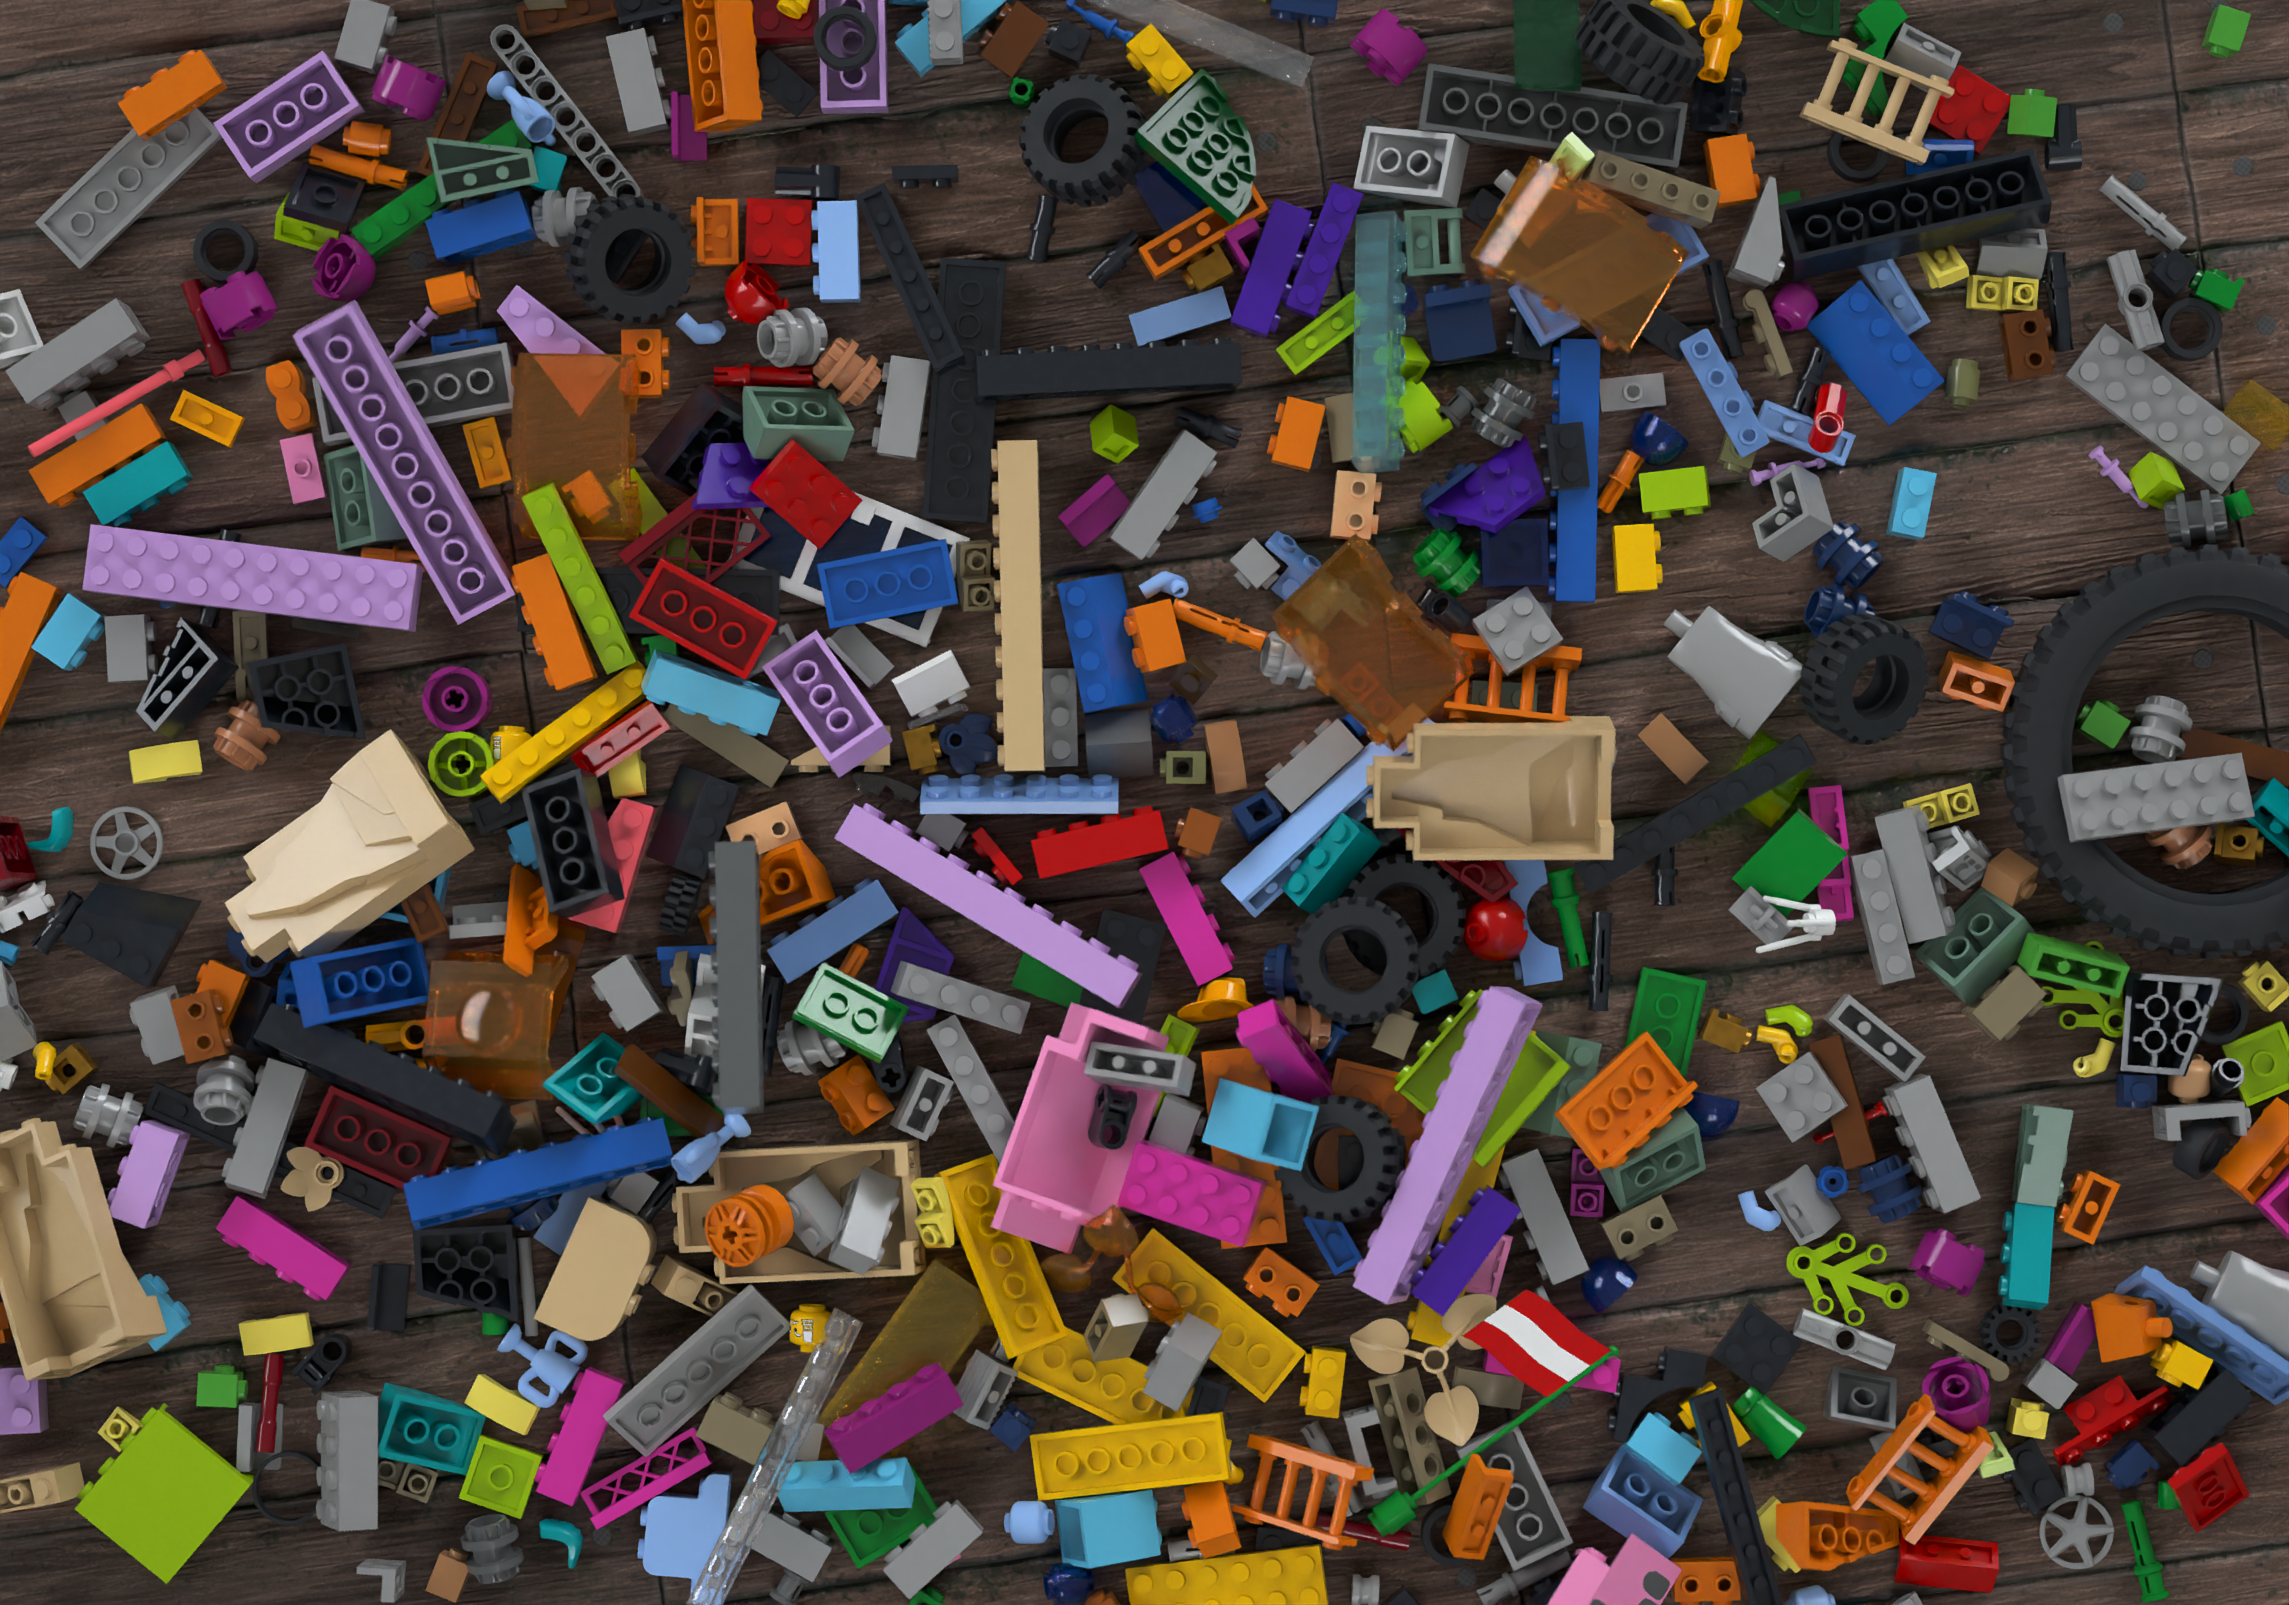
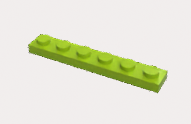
M554 483L523 495L522 500L606 673H612L637 662L638 657Z

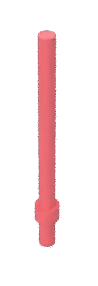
M198 349L178 361L173 359L164 364L161 371L28 446L30 453L35 458L166 382L171 381L173 383L184 377V372L205 361L203 354Z

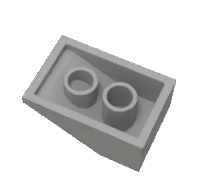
M1366 126L1353 189L1425 205L1457 208L1470 145L1456 134Z
M1771 176L1761 185V191L1758 193L1726 276L1760 290H1764L1769 284L1774 285L1775 281H1778L1785 262L1780 260L1783 246L1776 178Z

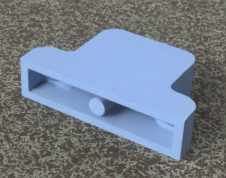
M717 1470L710 1473L707 1478H701L699 1495L661 1492L652 1498L648 1506H642L640 1525L646 1526L645 1539H639L638 1558L643 1559L644 1569L651 1575L690 1578L691 1596H694L700 1605H720L722 1600L732 1471Z

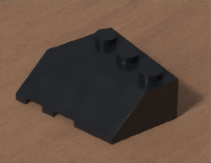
M701 382L641 457L656 478L691 497L698 491L699 484L697 482L699 474L704 467L702 461L705 449L711 443H746L743 438V406Z
M346 643L244 663L251 698L261 727L366 740Z
M99 882L74 914L61 941L145 987H155L202 901Z
M2128 972L2121 1071L2186 1076L2224 979Z
M506 1217L454 1220L419 1230L413 1228L417 1295L453 1305L459 1304L471 1307L483 1313H493L513 1321H519L520 1274L516 1226H513L512 1222H508Z

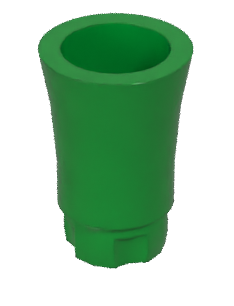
M1750 1386L1731 1406L1733 1412L1742 1418L1740 1421L1758 1437L1776 1461L1792 1447L1807 1429L1806 1425L1786 1413L1765 1394L1762 1396L1753 1386Z

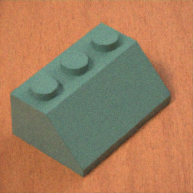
M744 386L742 391L743 438L753 459H774L792 438L818 461H844L855 430L841 403L836 400L837 395L834 389Z
M353 445L324 454L338 551L389 544L408 539L356 446Z
M1982 886L1954 913L1955 925L1952 926V932L1946 936L1927 940L1914 953L1951 992L1968 1006L2019 957L2027 932L2036 933L2021 914Z
M1534 1029L1536 1036L1565 1060L1572 1069L1521 1127L1572 1138L1553 1113L1596 1075L1602 1043Z
M1675 1107L1670 1112L1672 1118L1658 1129L1654 1127L1648 1132L1650 1138L1637 1149L1632 1147L1626 1153L1628 1159L1615 1169H1612L1610 1166L1599 1170L1621 1213L1706 1169L1699 1126L1683 1107Z

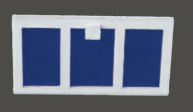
M854 492L863 501L821 549H818L772 508H750L772 537L731 569L781 570V590L825 607L817 564L946 539L955 578L957 573L956 542L970 541V538ZM743 523L738 542L752 543L762 534L754 524ZM738 545L737 554L747 546ZM943 607L864 623L927 647Z

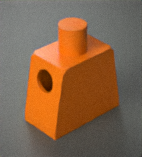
M2108 1293L2091 1301L2101 1362H2110L2147 1354L2161 1347V1337H2170L2172 1334L2173 1326L2171 1320L2168 1317L2157 1316L2156 1304L2152 1300Z

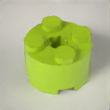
M1416 375L1385 396L1383 402L1380 403L1386 420L1393 429L1398 426L1400 427L1399 430L1403 435L1402 440L1413 454L1418 450L1421 452L1453 429L1449 418L1443 419L1440 415L1442 412L1439 408L1441 407L1439 402L1422 381L1419 383Z
M462 731L443 736L429 753L428 769L432 781L448 795L465 798L480 795L488 790L482 782L480 775L495 765L490 743L477 734ZM462 756H465V759L470 761V768H466V773H463L462 769L456 767L457 761H462Z

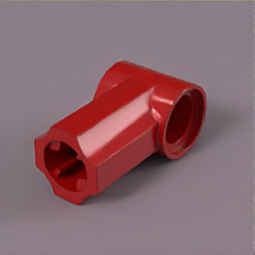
M1830 383L1828 385H1821L1818 390L1812 428L1808 435V443L1815 451L1821 453L1832 451L1844 428L1843 416L1848 392L1842 388V385Z

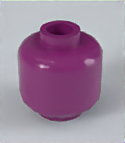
M1788 282L1780 288L1770 305L1772 317L1778 327L1786 331L1801 330L1808 325L1819 305L1817 297L1814 295L1815 291L1809 284L1805 282Z

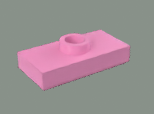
M310 433L280 440L293 504L297 505L327 498L314 435Z
M1503 1234L1467 1283L1465 1292L1497 1297L1513 1236Z

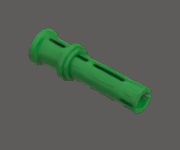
M1574 867L1546 872L1553 893L1551 905L1557 908L1569 968H1577L1578 966L1576 953L1578 954L1581 967L1590 964L1576 906L1579 903L1580 895L1576 894L1572 874L1575 872Z
M2142 1500L2122 1503L2121 1508L2123 1509L2136 1560L2133 1573L2138 1576L2142 1591L2140 1600L2141 1602H2152L2170 1596V1593L2164 1587L2161 1575L2163 1565L2160 1563V1560L2155 1558L2142 1507Z

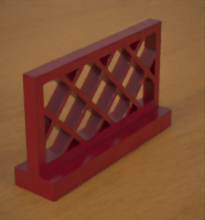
M696 492L618 553V555L629 566L644 587L650 577H646L638 566L648 558H664L670 561L684 562V570L688 571L689 563L707 565L706 579L704 580L712 584L726 571L772 537V535L750 508H738L736 518L718 516L719 509H714V515L705 514L710 509H693L692 502L697 495ZM742 510L746 513L749 519L741 518ZM700 517L713 519L711 538L692 536L694 522ZM717 520L736 522L734 541L715 539ZM740 522L754 524L762 535L752 543L738 542ZM687 527H689V528H688V535H681V534H680V533H681L682 531H684ZM673 538L687 539L685 558L666 556L668 542ZM692 540L710 542L708 561L689 559ZM715 543L733 545L732 558L726 563L712 562ZM738 545L747 546L737 554ZM663 547V549H662V556H661V555H653L654 553H656L659 549H661V548ZM712 566L720 567L711 574Z

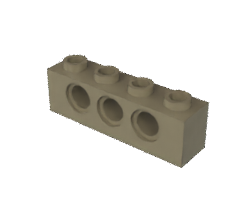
M1601 150L1594 152V158L1583 172L1579 188L1699 229L1712 222L1720 191Z
M1417 1367L1401 1369L1393 1374H1383L1368 1381L1398 1491L1401 1495L1407 1491L1410 1496L1445 1471L1435 1432L1428 1426L1425 1419L1424 1408L1427 1402ZM1448 1478L1416 1500V1505L1430 1504L1452 1494Z

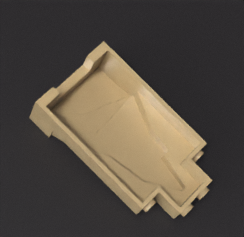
M1570 716V721L1562 723H1413V733H1407V753H1413V756H1373V766H1367V786H1373V798L1366 799V817L1373 818L1374 828H1412V830H1406V850H1412L1413 860H1613L1614 827L1611 822L1612 762H1615V727L1609 716Z
M391 729L360 750L330 778L332 785L321 802L243 856L249 866L246 873L253 883L225 902V905L231 913L227 917L228 921L238 933L242 932L245 938L241 943L252 957L257 954L267 963L289 947L298 958L301 956L309 958L328 954L475 850L462 827L447 813L428 781L431 778L417 755Z
M33 1118L22 1122V1128L18 1130H8L0 1133V1293L26 1381L70 1377L167 1333L157 1296H147L121 1251L91 1147H76L74 1143L62 1146L55 1121L41 1122L40 1118Z
M919 1139L885 1140L856 1144L720 1150L716 1161L709 1169V1176L714 1178V1184L682 1185L676 1187V1193L672 1194V1209L674 1213H677L678 1226L674 1227V1243L676 1246H679V1253L713 1252L707 1242L705 1233L707 1213L716 1203L736 1195L753 1185L765 1184L776 1189L784 1196L815 1173L841 1208L844 1209L852 1180L866 1166L899 1181L896 1195L900 1196L895 1211L890 1214L888 1221L892 1222V1226L885 1240H882L880 1246L884 1248L882 1259L877 1266L872 1265L864 1276L828 1260L833 1243L813 1256L794 1230L787 1245L745 1267H733L715 1257V1276L720 1278V1284L916 1275L926 1270L925 1245L914 1221L921 1214V1211L910 1186L917 1178H921Z

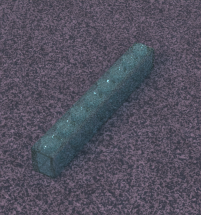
M1395 211L1356 214L1352 463L1360 473L1399 470V459L1404 457V444L1402 439H1400V428L1404 427L1405 419L1402 407L1399 408L1400 396L1405 394V383L1403 377L1400 376V365L1405 364V350L1403 345H1401V334H1405L1406 324L1404 315L1401 314V303L1406 301V290L1401 280L1402 272L1406 271V257L1404 252H1402V242L1406 241L1407 230L1405 222H1401Z

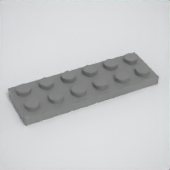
M198 108L147 141L139 137L133 128L35 223L83 271L202 158L222 136Z
M2106 323L2102 325L2063 376L2216 494L2222 495L2261 444L2260 441L2142 351L2136 352L2132 343Z
M2242 753L2068 774L2057 778L2070 843L2248 820L2255 817Z
M750 1283L603 1414V1417L610 1426L646 1458L790 1329V1321Z

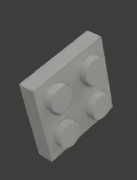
M1527 586L1477 616L1471 622L1507 677L1563 642L1562 636Z
M1812 1051L1806 1053L1756 1088L1792 1143L1798 1141L1848 1107V1104Z

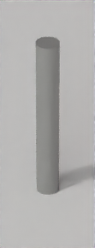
M530 1237L517 1238L525 1336L539 1335L538 1322L533 1319L537 1310Z

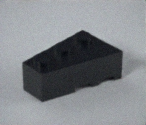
M180 617L176 627L179 630L171 647L167 645L163 653L166 658L158 675L153 674L136 710L154 732L174 740L181 736L239 669V666L202 626Z

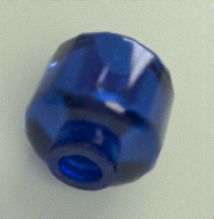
M1172 694L1152 706L1153 712L1150 715V721L1163 741L1169 742L1175 739L1176 743L1179 744L1194 735L1191 728L1196 726L1198 718L1185 697H1175Z
M1065 1562L1054 1564L1049 1568V1572L1044 1574L1043 1585L1047 1599H1052L1055 1605H1073L1087 1600L1089 1591L1094 1588V1580L1090 1570L1086 1571L1083 1567L1073 1566L1071 1563Z

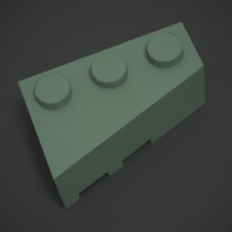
M426 137L441 203L539 182L532 149Z
M2022 1103L2011 1196L2012 1201L2056 1207L2057 1200L2062 1199L2064 1184L2061 1181V1177L2067 1162V1145L2074 1110Z

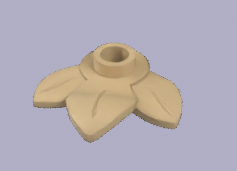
M297 1147L289 1150L286 1154L295 1169L286 1176L280 1189L292 1196H305L307 1211L323 1208L330 1201L333 1188L339 1186L343 1181L344 1167L342 1163L328 1156L323 1157L319 1152L308 1147ZM325 1167L333 1169L334 1175L331 1179H326L323 1176V1169Z

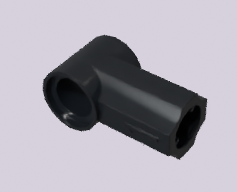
M2057 105L2053 138L2047 137L2048 142L2045 143L2044 148L2046 171L2080 170L2082 166V145L2080 140L2077 139L2076 105Z
M816 164L812 165L811 168L776 166V196L810 197V199L817 201L839 200V166Z
M665 1047L658 1052L655 1062L692 1092L706 1097L712 1096L713 1083H717L719 1079V1073L713 1070L712 1057L698 1054L694 1057Z

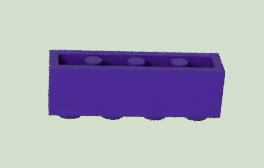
M1334 182L1332 183L1286 301L1285 310L1315 320L1361 203L1362 193Z
M1278 199L1274 200L1230 320V326L1263 338H1267L1269 331L1276 332L1282 315L1276 313L1280 300L1286 302L1293 285L1287 282L1291 270L1298 272L1304 253L1298 251L1302 239L1309 241L1315 222L1310 221L1311 211Z
M1486 1185L1484 1189L1478 1187L1467 1202L1471 1205L1464 1216L1459 1213L1448 1227V1230L1452 1233L1445 1243L1441 1240L1436 1243L1428 1255L1432 1258L1431 1262L1425 1270L1419 1267L1409 1281L1412 1285L1409 1290L1410 1293L1442 1317L1521 1211L1520 1208L1489 1185Z

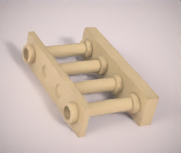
M1839 38L1838 42L1832 40L1827 50L1836 53V57L1818 100L1814 99L1813 103L1807 102L1804 104L1799 117L1917 165H1923L1930 151L1923 148L1924 143L1922 139L1940 95L1950 98L1953 96L1955 89L1948 86V80L1939 76L1931 75L1929 79L1857 50L1858 45L1844 38ZM1851 59L1866 65L1867 68L1849 112H1845L1842 116L1831 111L1833 106L1830 104L1847 62ZM1881 71L1898 79L1880 123L1875 124L1874 128L1862 124L1863 118L1861 115L1878 73ZM1911 83L1928 90L1910 136H1906L1905 140L1892 136L1894 131L1891 128Z

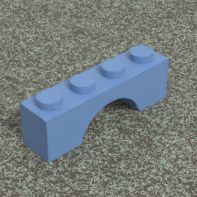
M1502 860L1518 883L1517 886L1507 892V896L1516 901L1524 911L1526 919H1522L1524 930H1528V938L1524 949L1518 954V960L1512 961L1515 980H1521L1522 986L1563 980L1558 947L1547 945L1540 941L1532 933L1527 921V906L1530 898L1538 888L1548 883L1544 860Z

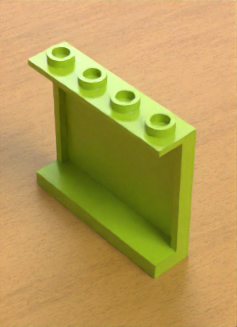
M1479 989L1477 993L1471 990L1459 1004L1463 1009L1455 1018L1449 1015L1438 1028L1441 1032L1439 1037L1433 1043L1428 1040L1416 1053L1420 1058L1411 1068L1407 1064L1395 1078L1398 1084L1393 1089L1403 1094L1425 1115L1430 1110H1434L1437 1104V1090L1444 1080H1448L1452 1071L1450 1068L1451 1059L1457 1050L1461 1051L1466 1039L1463 1035L1467 1025L1471 1020L1475 1021L1480 1010L1477 1008V1004L1484 992L1483 989ZM1531 1031L1473 1155V1159L1482 1167H1487L1572 1069L1565 1060Z
M163 1403L158 1410L151 1407L140 1420V1423L144 1426L137 1435L130 1432L118 1446L123 1450L118 1458L114 1460L110 1456L97 1472L102 1477L94 1485L89 1481L76 1497L81 1501L75 1510L167 1584L254 1481V1475L250 1472L241 1473L168 1414L165 1411L168 1405Z

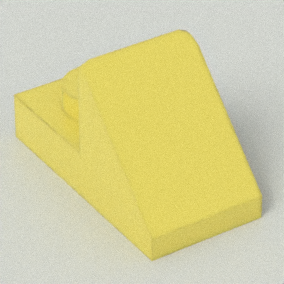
M1953 245L1916 253L1928 284L1932 289L1953 284L1970 276L1967 264Z

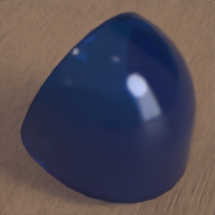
M1646 411L1636 421L1631 433L1633 451L1640 458H1643L1646 464L1652 466H1665L1673 463L1689 446L1688 441L1677 430L1659 417Z
M1692 1092L1693 1099L1683 1108L1698 1124L1700 1136H1718L1731 1127L1738 1114L1739 1100Z
M1611 1256L1601 1257L1588 1265L1589 1270L1583 1273L1581 1291L1588 1304L1599 1313L1621 1297L1636 1281L1638 1274L1621 1259L1619 1260Z

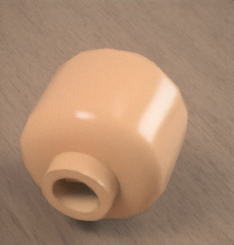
M2194 1054L2186 1076L2168 1075V1091L2172 1095L2177 1096L2179 1102L2187 1104L2197 1103L2199 1098L2205 1097L2210 1093L2211 1065L2204 1060L2202 1055Z

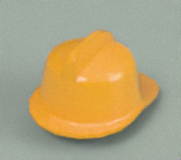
M1219 977L1205 983L1200 989L1197 1002L1183 1006L1178 1010L1177 1017L1187 1022L1238 1018V1013L1255 1006L1247 1001L1244 979Z

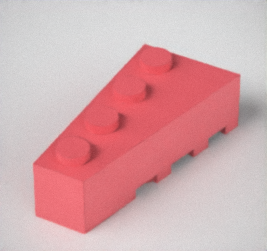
M626 798L621 799L608 821V827L625 899L567 919L609 932L620 933L658 808Z

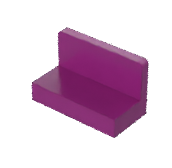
M671 91L672 158L675 162H708V132H694L691 95H680L678 91Z
M1254 217L1224 234V243L1243 275L1248 273L1250 263L1241 246L1259 236L1260 227Z
M1106 474L1058 516V519L1081 546L1086 547L1119 519L1131 502L1119 490L1113 479Z
M2074 1302L2043 1353L2042 1358L2072 1376L2097 1334L2093 1311L2078 1302Z

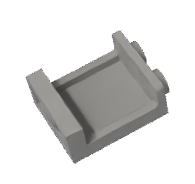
M2218 1100L2193 1104L2152 1105L2154 1138L2160 1140H2181L2180 1120L2225 1117V1125L2229 1128V1134L2239 1136L2247 1135V1128L2251 1127V1114L2249 1108H2245V1102Z
M1374 1404L1342 1412L1355 1462L1371 1467L1361 1428L1380 1423ZM1393 1473L1380 1477H1374L1373 1474L1371 1481H1361L1365 1495L1372 1494L1373 1499L1391 1495V1489L1398 1487Z

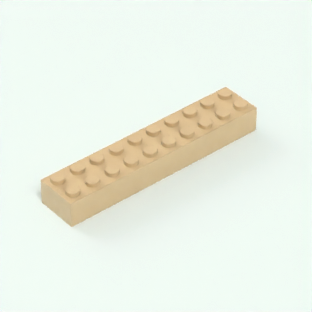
M1037 440L997 441L998 449H991L993 472H998V482H992L993 504H999V515H993L994 537H999L1000 548H993L995 570H1000V580L994 581V599L996 602H1001V613H995L996 635H1002V646H996L997 668H1002V679H996V695L998 700H1003V712H997V732L1004 733V745H998V765L1004 766L1006 773L1046 772Z

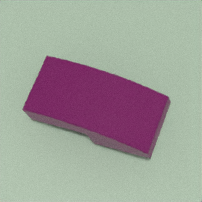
M1572 1146L1569 1215L1603 1217L1604 1179L1580 1147Z

